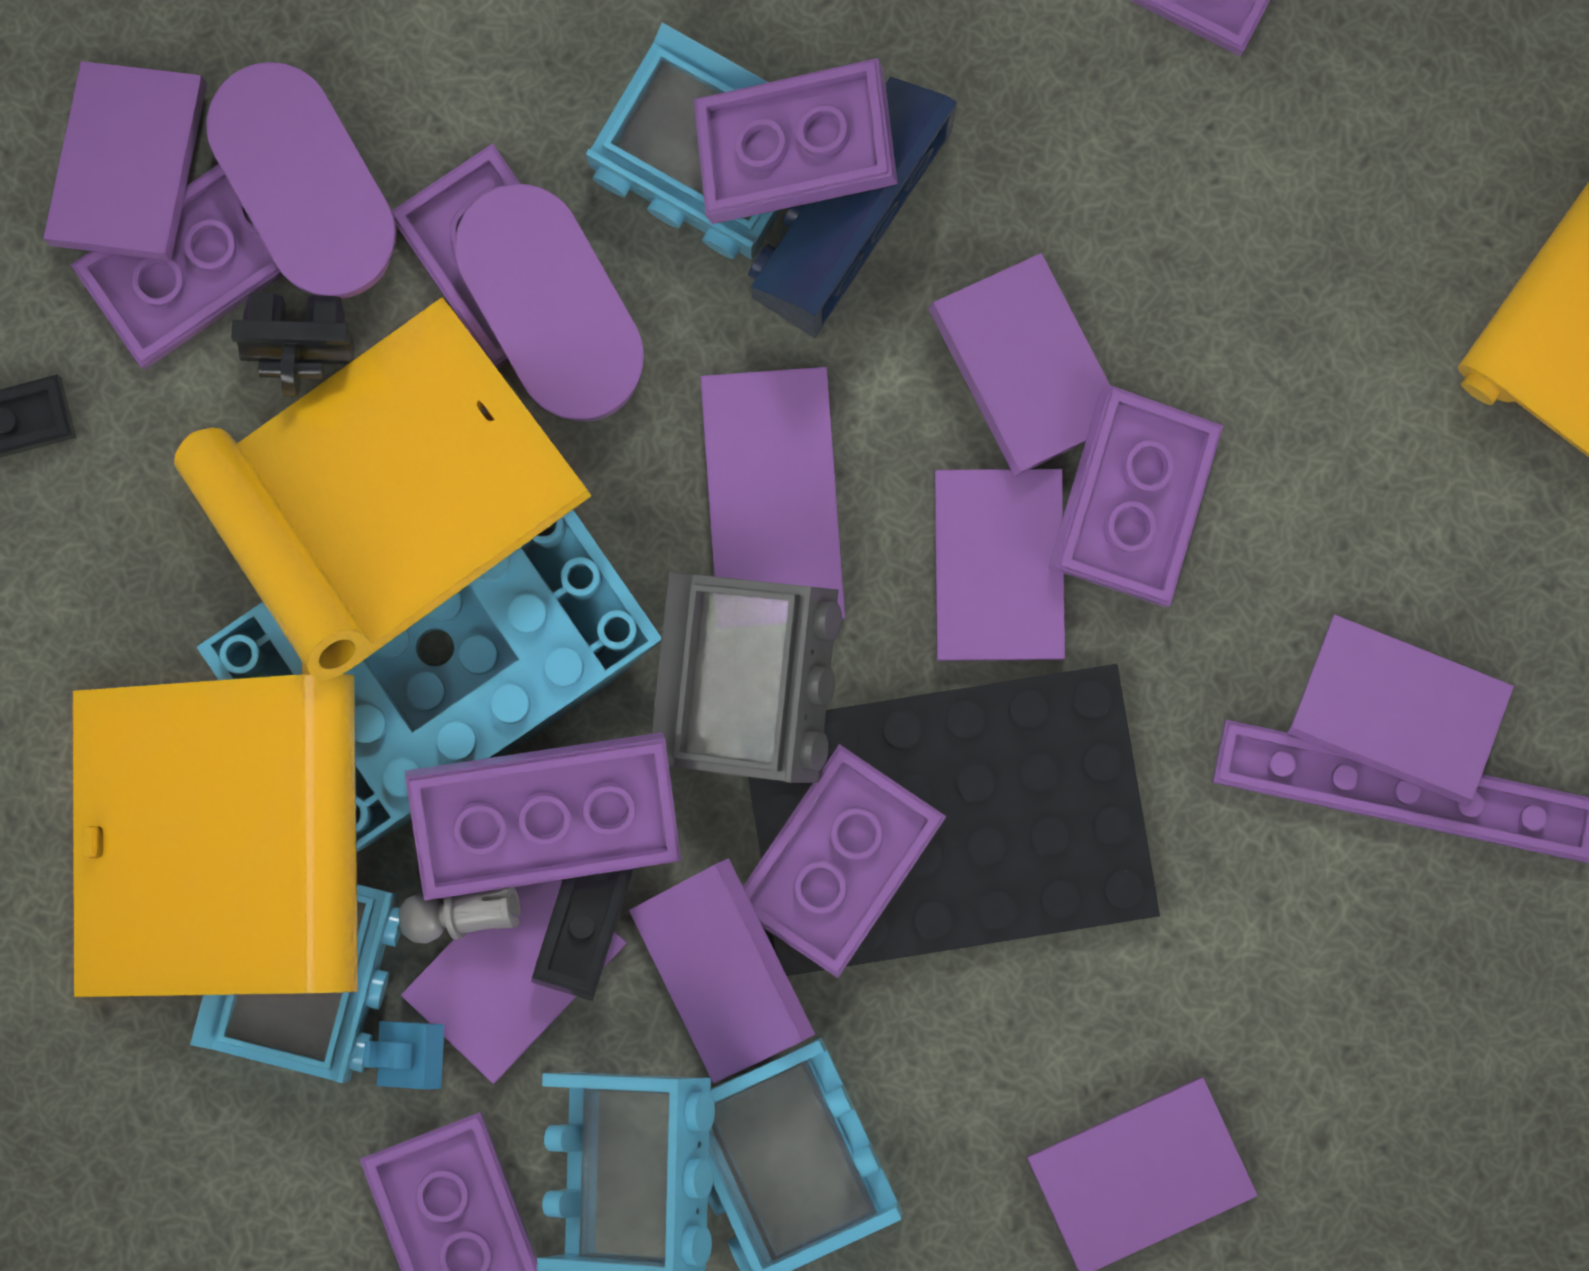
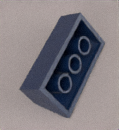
M890 76L886 82V92L898 184L790 207L783 220V224L788 226L789 230L777 248L768 243L762 249L748 272V276L755 280L751 286L752 298L813 338H816L951 134L957 102L947 95Z

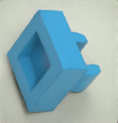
M379 1021V1041H365L364 1067L377 1068L376 1086L442 1089L444 1024Z

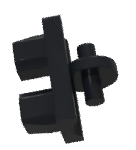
M252 292L247 300L243 320H232L231 339L233 342H237L241 361H259V377L281 378V388L284 396L297 397L300 392L301 379H323L324 364H349L353 362L355 346L346 323L341 297L324 295L308 297L306 322L285 321L286 304L283 296L274 293Z

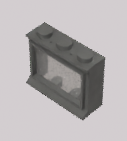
M668 572L651 734L663 732L669 767L778 780L789 783H819L820 770L824 767L828 756V740L824 733L826 707L831 702L835 690V676L831 669L833 641L838 637L842 624V612L837 603L838 589Z

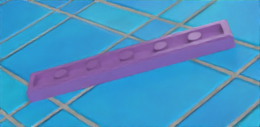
M1224 720L1211 783L1589 863V797L1482 774L1473 801L1467 806L1287 734V732Z

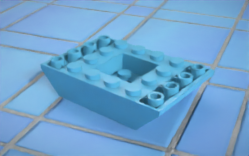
M574 510L567 513L379 650L344 673L354 675L356 853L412 820L405 771L507 755L612 683L661 642V636ZM263 602L197 646V649L218 680L302 674V661ZM431 631H444L451 636L454 643L452 657L441 666L426 665L421 660L418 651L421 639Z

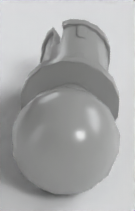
M514 887L444 897L443 903L440 899L424 901L423 893H417L402 903L398 911L399 929L412 942L429 943L439 938L445 931V928H447L449 935L454 940L463 939L466 933L479 930L516 928L520 923L516 916H521L519 896Z

